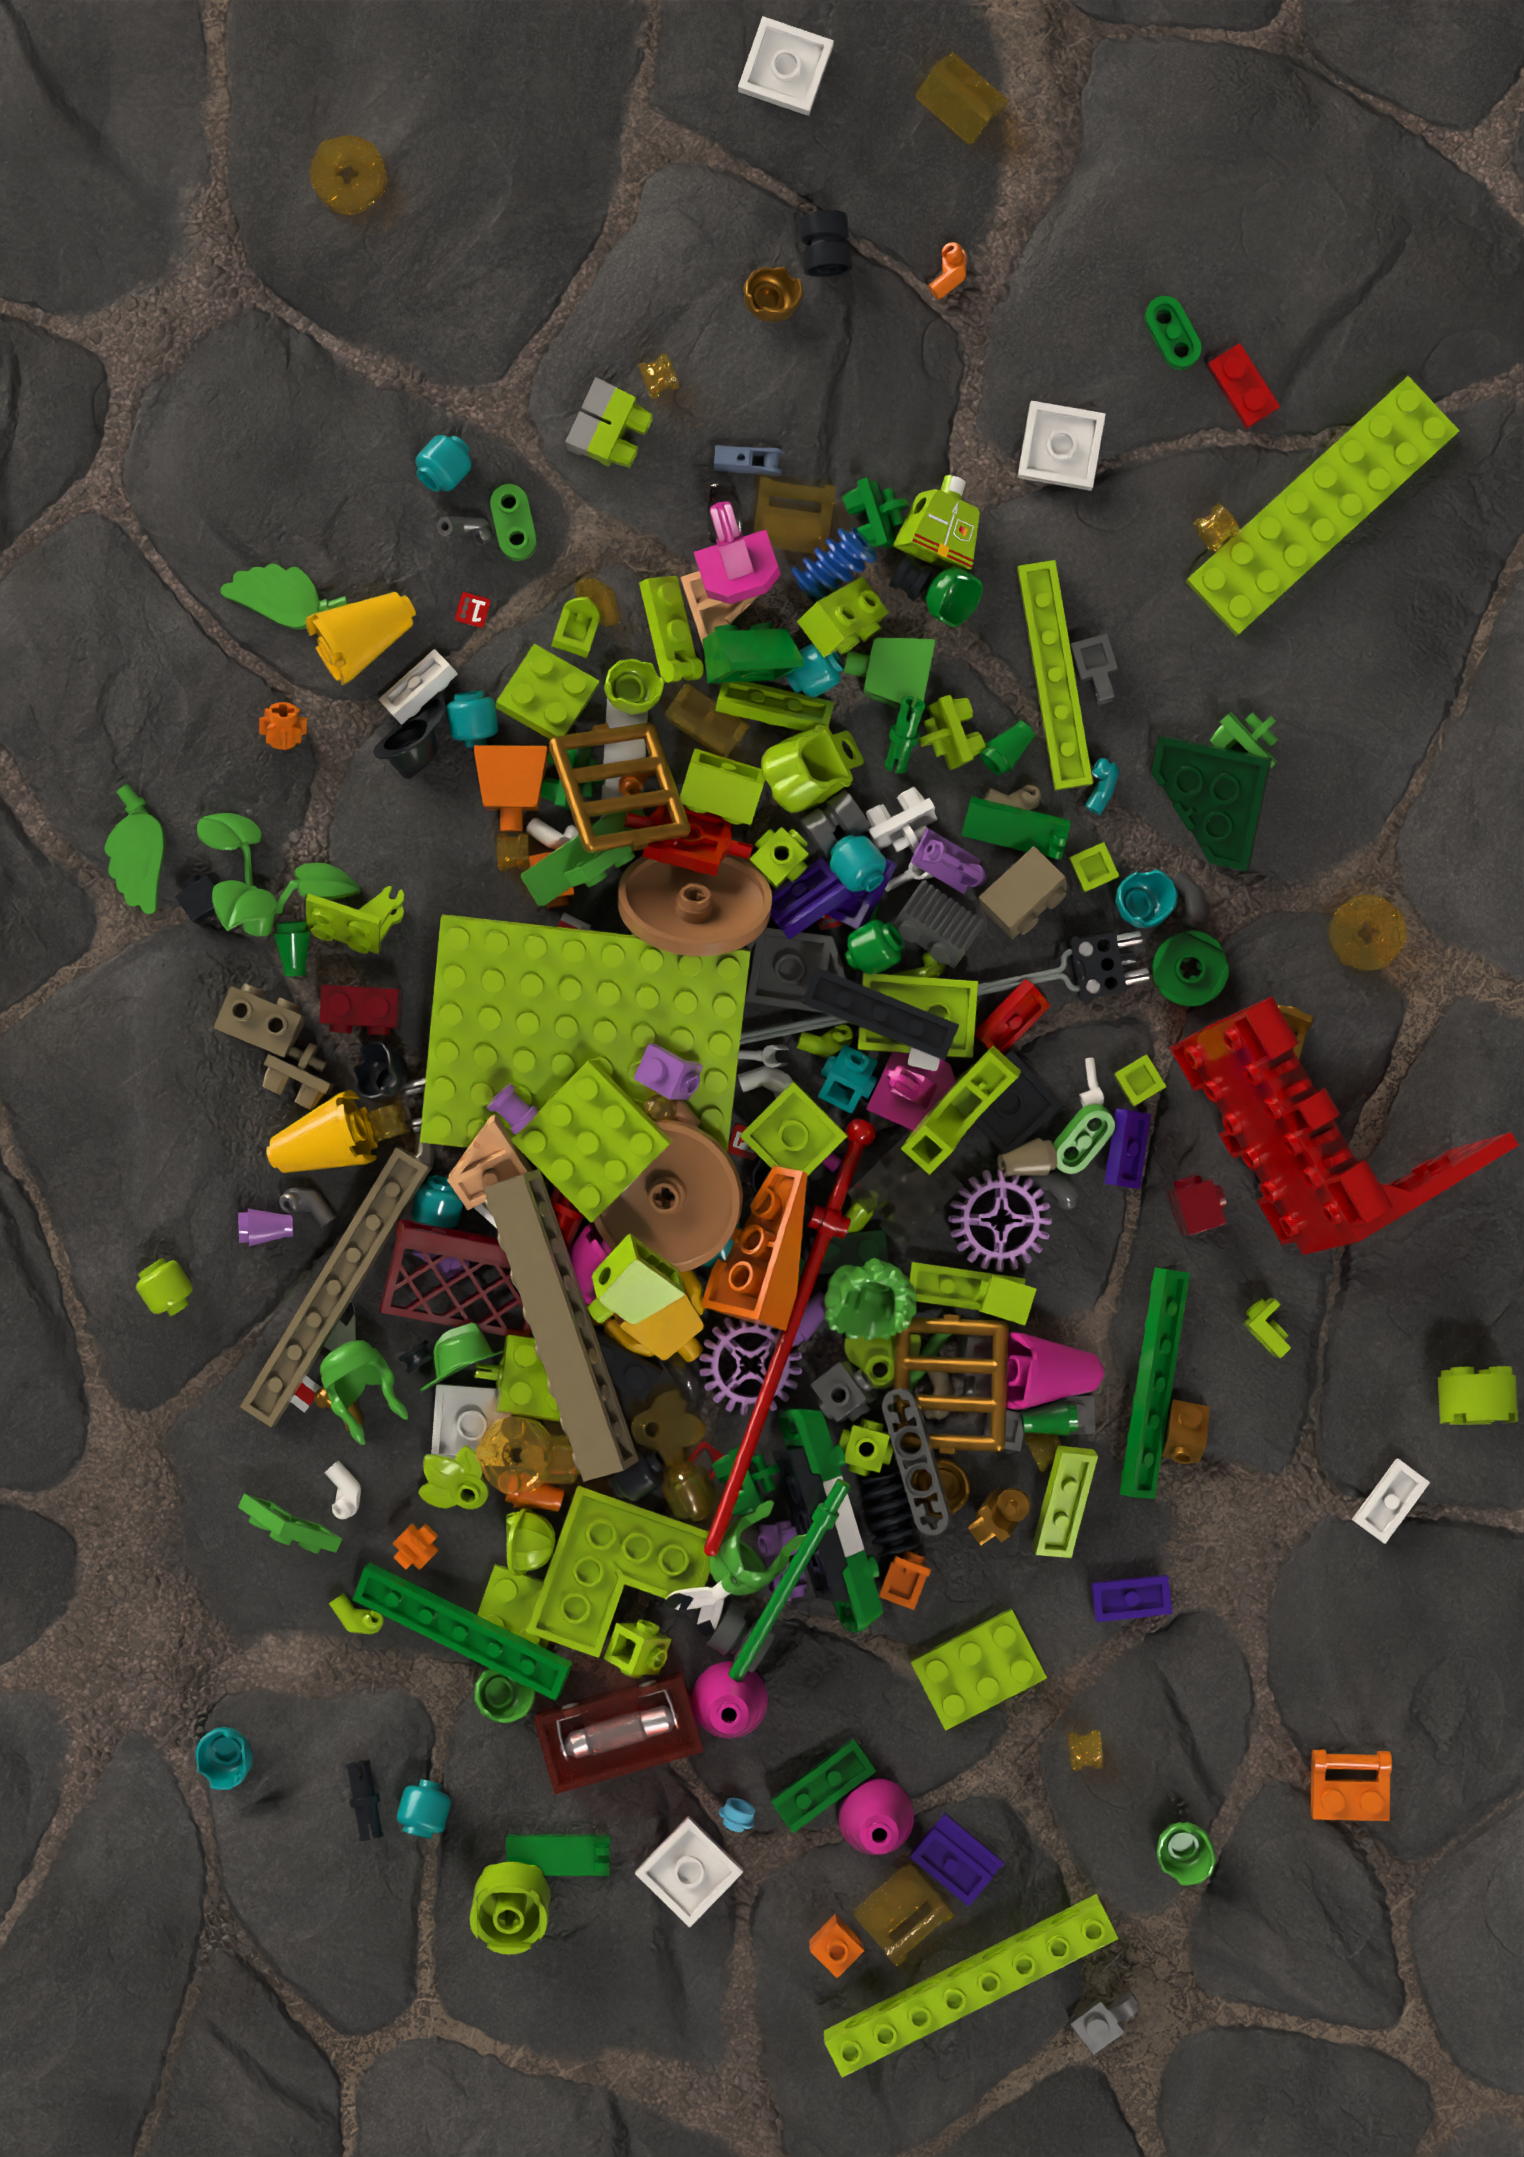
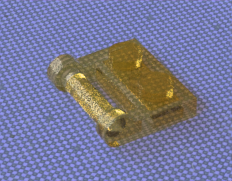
M761 476L753 533L766 530L772 548L815 554L814 549L819 547L827 553L828 545L826 539L830 534L836 486L825 485L824 488L776 482L772 481L773 477ZM770 496L822 503L821 514L769 506Z
M910 1861L852 1912L856 1920L897 1967L907 1959L905 1955L943 1921L948 1923L956 1916ZM927 1901L933 1907V1910L900 1940L894 1943L888 1935Z

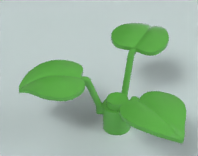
M217 813L199 819L196 829L197 835L206 845L220 850H234L240 847L244 856L246 884L236 880L223 881L214 886L212 892L213 907L226 931L242 924L243 930L250 935L267 936L271 934L275 913H283L284 904L295 889H298L300 895L307 898L309 893L327 900L361 894L360 886L344 871L330 864L316 862L297 867L294 873L296 880L289 882L278 902H276L273 894L253 886L251 852L248 844H255L261 841L262 834L259 827L252 820L232 813Z

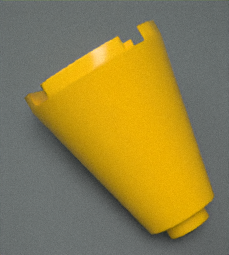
M392 592L314 613L306 617L305 623L310 636L316 633L318 635V646L315 648L325 666L337 681L341 679V685H345L413 626L412 617L416 615V612L406 595L400 597L398 593Z
M352 1090L340 1092L271 1137L270 1146L267 1147L266 1152L272 1167L278 1168L282 1173L365 1165L375 1161L377 1155H371V1150L378 1148L375 1128L366 1107L359 1109L354 1102L355 1099L360 1097Z

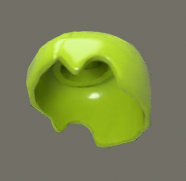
M626 659L618 661L608 670L604 690L609 702L615 709L629 715L646 713L658 703L665 682L664 677L660 678L652 663L641 662L636 659Z

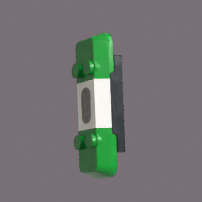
M785 1408L778 1411V1422L786 1447L772 1451L775 1463H778L780 1468L778 1474L793 1524L796 1526L797 1535L807 1534L813 1523L811 1517L818 1504L825 1502L837 1479L843 1480L840 1467L845 1465V1456L838 1443L832 1444L824 1415L820 1410ZM847 1493L838 1509V1519L832 1529L826 1530L806 1567L816 1598L833 1601L837 1617L843 1629L858 1633L864 1631L882 1615L883 1610L873 1579L879 1576V1568L872 1554L866 1556Z

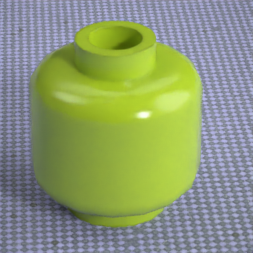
M161 1258L138 1273L140 1280L136 1284V1290L153 1314H161L167 1311L171 1317L190 1304L186 1297L192 1293L193 1284L177 1261L169 1260L166 1262L164 1258Z

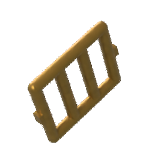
M647 722L609 728L608 723L594 725L589 732L557 736L550 739L549 748L583 849L586 852L592 853L628 846L631 847L632 851L646 849L651 842L681 838L689 835L691 828L654 724ZM644 739L650 757L573 769L567 750ZM655 771L661 790L584 802L578 784ZM667 805L672 823L595 836L589 817Z
M944 1315V1318L912 1317L909 1327L902 1333H896L894 1389H909L910 1371L992 1374L991 1398L916 1394L921 1410L991 1413L990 1436L928 1433L932 1448L940 1449L939 1453L957 1454V1450L1001 1452L1005 1448L1009 1326L1006 1322L961 1319V1315ZM911 1332L993 1336V1359L910 1355ZM900 1395L896 1396L897 1402L893 1404V1412L899 1411L903 1419V1423H895L897 1431L908 1426L905 1409L910 1407L909 1400H902ZM907 1432L902 1437L901 1444L902 1447L921 1448L922 1441L918 1434Z

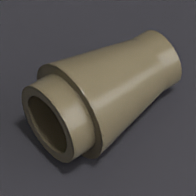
M1037 1138L1008 1153L999 1155L997 1159L998 1169L1003 1170L1004 1177L1048 1175L1050 1170H1054L1057 1167L1056 1150L1051 1141H1042L1040 1138Z

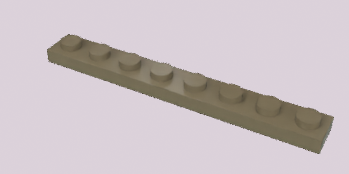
M395 1148L240 1408L269 1427L277 1425L397 1226L399 1219L402 1218L432 1168L431 1166L403 1148Z

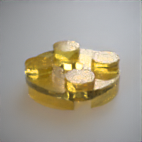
M345 135L335 137L332 140H325L319 145L318 151L311 162L310 180L317 196L328 208L340 214L352 215L362 213L369 209L368 206L374 203L376 199L379 200L386 187L387 172L384 161L375 145L360 137ZM347 166H352L353 171L359 172L358 177H353L350 184H345L343 177L338 176L339 172L343 171Z
M1366 894L1347 900L1334 911L1329 923L1328 938L1332 951L1341 964L1359 971H1373L1389 965L1398 956L1406 943L1407 927L1405 919L1397 907L1395 908L1381 896ZM1368 922L1370 928H1376L1377 936L1371 937V944L1365 943L1364 938L1358 937V930L1362 929V923Z
M520 1416L502 1418L492 1424L484 1434L482 1443L476 1449V1458L481 1464L485 1478L496 1489L505 1494L531 1492L543 1485L551 1474L553 1464H550V1451H554L553 1441L545 1427L536 1420ZM512 1448H522L523 1451L519 1455L522 1460L520 1464L512 1462L510 1458Z

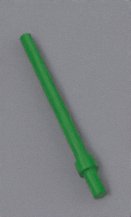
M837 1479L825 1502L818 1504L811 1517L813 1520L811 1527L728 1673L731 1679L742 1682L826 1530L832 1529L839 1517L838 1509L851 1487L847 1482Z

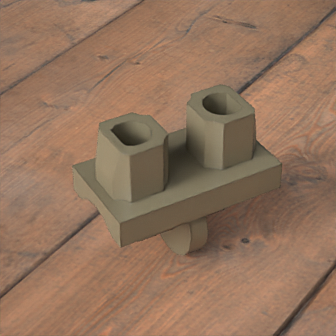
M310 1043L305 1051L294 1046L291 1047L288 1057L299 1061L298 1067L268 1054L264 1062L268 1069L265 1073L262 1087L276 1094L283 1095L290 1078H293L303 1083L294 1102L312 1111L317 1108L325 1094L331 1095L335 1085L308 1072L311 1067L322 1073L327 1062L315 1057L318 1046Z

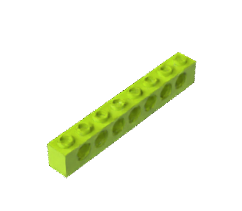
M1097 1894L824 2030V2043L843 2078L1119 1938Z

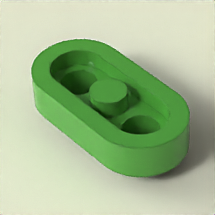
M513 484L502 485L493 492L490 500L499 546L503 554L510 560L523 561L530 558L537 548V537L526 493L520 487ZM507 497H513L516 500L515 506L511 509H506L502 506L503 500ZM514 534H522L524 536V541L521 545L516 546L510 542Z
M1090 1104L1083 1107L1054 1141L1053 1146L1057 1154V1168L1060 1171L1068 1174L1082 1171L1112 1136L1115 1129V1121L1106 1107L1100 1104ZM1097 1118L1094 1123L1087 1124L1091 1119ZM1068 1147H1074L1071 1152L1064 1153Z

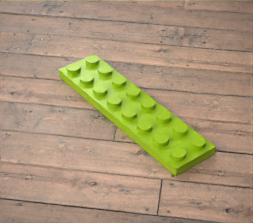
M1407 376L1185 582L1237 637L1460 430L1418 385Z

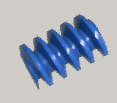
M852 526L851 533L842 528L837 529L841 539L839 543L828 537L826 539L829 548L827 553L816 547L814 551L818 561L814 562L808 557H804L803 562L806 571L803 572L795 566L791 568L798 586L813 603L830 595V590L837 591L843 587L841 580L851 582L854 579L853 570L858 573L863 572L866 568L864 560L869 563H874L877 560V555L871 544L854 526Z

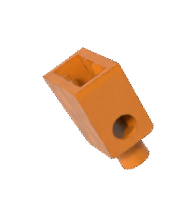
M474 745L483 807L488 811H500V832H523V811H539L542 798L540 793L548 765L549 750L547 746Z

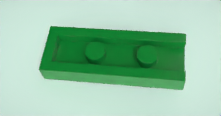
M971 796L961 836L1028 852L1034 846L1044 856L1061 860L1071 820Z
M851 1739L769 1801L789 1830L795 1833L874 1774L876 1770L856 1741Z
M508 1834L506 1837V1862L536 1865L542 1870L543 1876H610V1834Z

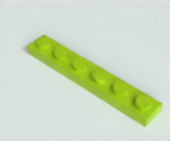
M1056 560L1020 565L1017 567L1054 791L1090 786L1093 784Z

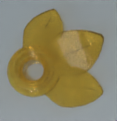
M671 1390L658 1395L654 1399L650 1410L640 1412L633 1419L631 1425V1434L637 1444L646 1446L650 1450H658L666 1466L683 1465L684 1452L682 1447L697 1443L707 1431L700 1419L692 1414L685 1413L688 1393L682 1390ZM653 1422L657 1427L655 1435L649 1437L645 1432V1428L648 1423Z

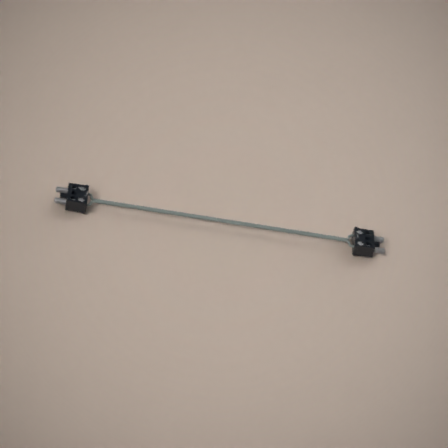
M1111 930L1082 937L1070 935L1068 937L1069 950L1063 953L1059 968L978 984L977 996L1017 988L1025 979L1032 984L1063 979L1070 990L1078 991L1079 999L1084 1003H1090L1093 998L1127 992L1126 985L1149 981L1150 975L1125 980L1128 977L1148 974L1149 971L1147 968L1123 972V967L1136 964V959L1133 951L1122 954L1119 951V948L1142 944L1143 938L1123 942L1118 941L1139 937L1142 934L1140 931L1116 935V932ZM1105 939L1107 946L1104 950L1099 951L1097 944L1100 940ZM1071 955L1076 986L1071 983L1070 978L1066 974L1061 973L1067 966V957ZM1109 958L1110 966L1107 969H1102V960ZM1108 977H1113V985L1106 988L1105 980ZM828 1015L741 1033L740 1045L848 1022ZM426 1078L405 1082L404 1088L423 1085ZM425 1086L407 1089L405 1093L406 1095L424 1092ZM424 1098L418 1099L421 1112H423ZM422 1118L413 1119L412 1125L422 1124ZM421 1125L413 1127L414 1132H420Z

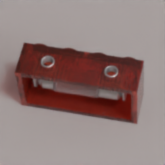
M684 1670L539 1711L534 1718L555 1795L704 1752V1740L694 1711Z

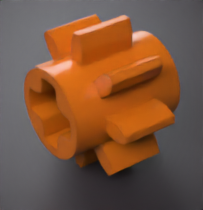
M278 702L271 705L269 709L266 708L264 717L259 718V734L266 735V743L270 744L273 748L280 750L291 749L297 743H301L302 735L307 734V718L300 717V709L295 705L287 702Z
M411 1523L392 1543L399 1550L393 1558L405 1570L411 1564L420 1570L440 1550L432 1543L438 1535L426 1523L420 1530Z

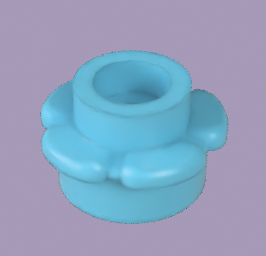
M733 1797L727 1799L724 1807H720L719 1815L724 1818L723 1825L726 1828L735 1832H743L744 1829H750L754 1826L753 1817L756 1810L749 1802Z

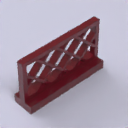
M399 1219L396 1229L397 1240L379 1309L381 1313L454 1327L476 1323L482 1332L530 1338L532 1329L525 1321V1318L521 1329L506 1326L500 1318V1315L518 1304L523 1309V1303L520 1294H517L509 1281L511 1279V1270L504 1273L501 1267L510 1268L506 1253L499 1245L498 1238ZM404 1249L421 1251L427 1262L412 1272L407 1273L401 1264ZM427 1252L438 1255L430 1259ZM447 1257L458 1258L464 1269L445 1281L435 1265ZM464 1260L474 1261V1263L467 1266ZM484 1264L494 1265L501 1276L481 1288L472 1272ZM432 1268L441 1284L421 1295L412 1280ZM400 1269L404 1277L397 1280ZM469 1275L478 1291L458 1302L449 1287ZM505 1282L515 1298L495 1310L486 1294ZM406 1283H409L418 1297L405 1307L391 1304L394 1291ZM446 1290L455 1305L442 1314L432 1312L426 1301ZM483 1297L492 1312L479 1321L469 1319L463 1309ZM423 1305L426 1311L415 1308ZM457 1312H460L463 1318L456 1317L453 1315ZM494 1319H497L500 1325L489 1322L493 1321Z

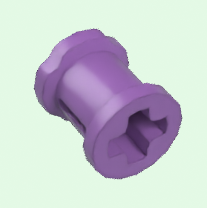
M509 1083L488 1104L487 1109L491 1112L496 1111L511 1125L510 1131L515 1135L533 1119L539 1110L535 1106L530 1107L514 1092L515 1086Z

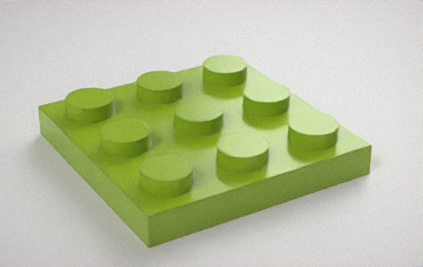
M593 1059L588 1060L537 1112L533 1119L510 1140L591 1223L673 1142Z

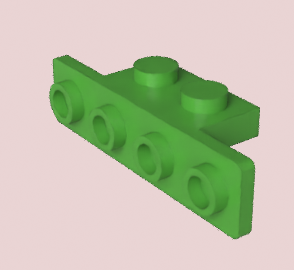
M642 809L629 811L630 813L645 816ZM628 811L607 814L594 823L592 827L595 836L635 830L624 827ZM578 834L523 872L521 879L537 905L541 907L571 887L583 883L587 887H591L608 876L605 872L606 869L613 864L615 868H618L632 860L635 855L630 846L588 853L583 849Z

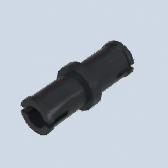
M370 1759L359 1761L361 1777H359L356 1762L346 1764L352 1798L349 1799L350 1807L355 1809L360 1836L359 1841L371 1840L368 1829L369 1823L371 1824L374 1839L384 1836L377 1802L381 1800L379 1793H375Z

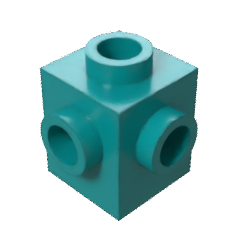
M844 1044L837 1058L832 1055L829 1056L820 1074L826 1078V1081L818 1097L852 1114L860 1097L863 1096L868 1099L878 1078L872 1076V1073L878 1061Z

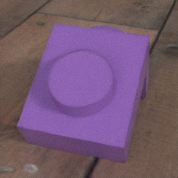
M648 1044L634 1079L668 1099L688 1100L700 1084L699 1075L703 1065L694 1061H685L657 1044Z

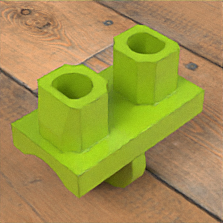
M947 695L927 706L931 719L925 720L924 724L928 734L919 738V743L921 747L932 745L936 757L944 755L949 771L973 760V757L981 753L986 746L979 732L965 735L961 722L973 717V710L969 699L952 700L951 695Z

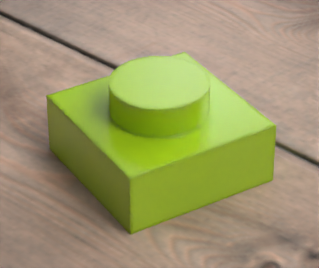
M1104 842L1068 858L1083 893L1120 877Z
M1147 1054L1113 1074L1132 1107L1166 1088L1165 1083Z

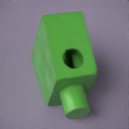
M874 638L870 655L848 651L844 674L866 678L863 695L897 709H900L903 697H914L910 709L912 711L917 698L924 702L935 640Z

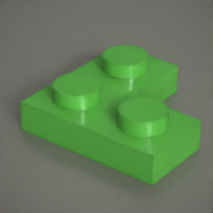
M244 1493L238 1506L239 1509L251 1516L249 1519L251 1524L267 1531L271 1530L269 1536L280 1543L290 1545L292 1540L298 1542L299 1546L313 1553H319L320 1549L336 1553L342 1541V1538L323 1525L292 1516L274 1502Z

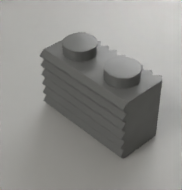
M922 881L893 922V925L897 928L903 939L912 943L916 942L929 951L935 961L941 964H948L952 968L956 967L985 924L983 919H979L977 915H972L971 911H966L964 906H960L958 902H953L952 898H947L946 894L941 893L939 889H935L933 885H928L927 881Z

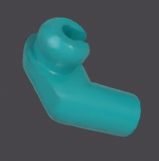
M1105 758L1099 759L1092 769L1093 776L1100 779L1084 805L1088 811L1099 816L1112 797L1119 776L1117 764L1115 762L1110 763Z

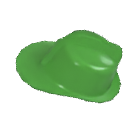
M469 1323L451 1329L442 1334L436 1342L433 1351L437 1379L421 1388L420 1392L442 1382L474 1362L501 1354L503 1351L493 1352L476 1323Z

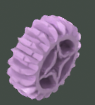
M998 1169L996 1173L997 1180L992 1181L990 1172L985 1170L982 1172L984 1184L980 1185L975 1177H971L968 1179L970 1185L974 1188L971 1193L963 1187L958 1189V1193L966 1199L964 1203L954 1200L951 1202V1206L961 1209L960 1216H949L948 1221L952 1223L960 1222L961 1228L952 1230L950 1235L953 1238L961 1235L964 1236L965 1240L960 1242L956 1248L958 1251H963L969 1246L973 1249L968 1254V1261H975L980 1254L983 1256L980 1264L981 1268L987 1269L990 1260L995 1259V1270L1002 1272L1004 1267L1003 1260L1008 1259L1010 1268L1015 1270L1018 1269L1017 1256L1020 1255L1025 1263L1032 1261L1031 1256L1026 1251L1029 1247L1037 1253H1041L1043 1250L1039 1244L1034 1242L1036 1237L1049 1239L1050 1234L1039 1231L1040 1224H1052V1218H1040L1039 1211L1048 1210L1050 1204L1046 1202L1037 1205L1035 1200L1040 1198L1044 1192L1042 1189H1037L1031 1194L1027 1191L1033 1184L1031 1178L1024 1180L1020 1186L1017 1184L1020 1177L1018 1175L1010 1176V1180L1006 1181L1003 1170ZM995 1188V1197L993 1198L991 1209L982 1214H970L976 1199L984 1192ZM1006 1189L1016 1192L1024 1199L1029 1208L1030 1215L1015 1214L1009 1209ZM1001 1200V1209L1005 1210L1004 1215H1009L1012 1219H1019V1222L1003 1224L999 1240V1231L995 1230L996 1225H991L988 1221H981V1218L996 1216L998 1209H1000ZM969 1225L986 1226L990 1229L994 1242V1252L985 1249L975 1240ZM1030 1226L1025 1239L1015 1248L1005 1251V1243H1007V1236L1010 1230L1014 1227Z
M728 1317L724 1322L729 1331L724 1334L719 1327L715 1326L712 1332L719 1338L718 1342L715 1343L710 1339H705L704 1345L707 1348L713 1349L712 1355L707 1353L700 1354L699 1359L701 1361L711 1362V1367L700 1369V1375L713 1376L714 1380L707 1382L704 1387L707 1391L712 1390L716 1386L720 1389L713 1398L716 1403L720 1402L726 1395L730 1398L726 1405V1410L732 1411L735 1403L739 1402L742 1403L740 1413L746 1416L748 1404H755L759 1394L744 1395L734 1391V1389L746 1379H756L763 1384L764 1378L753 1370H749L747 1373L744 1372L739 1378H736L742 1372L740 1366L744 1365V1363L740 1362L741 1356L736 1350L749 1358L765 1350L760 1355L761 1362L757 1363V1365L761 1366L760 1372L765 1376L767 1373L764 1366L765 1359L776 1347L782 1330L774 1332L771 1330V1327L755 1323L747 1324V1321L739 1319L741 1325L735 1327L731 1318ZM749 1332L759 1333L768 1337L760 1346L751 1350L745 1349L733 1339V1337L739 1334ZM723 1347L730 1351L737 1361L736 1370L726 1382H724L720 1374L718 1364ZM801 1352L789 1353L774 1396L778 1395L784 1402L789 1400V1396L782 1388L786 1385L791 1389H796L798 1386L797 1382L788 1377L790 1373L795 1375L802 1373V1368L791 1366V1361L802 1358ZM774 1399L770 1406V1409L772 1411L777 1409V1405Z

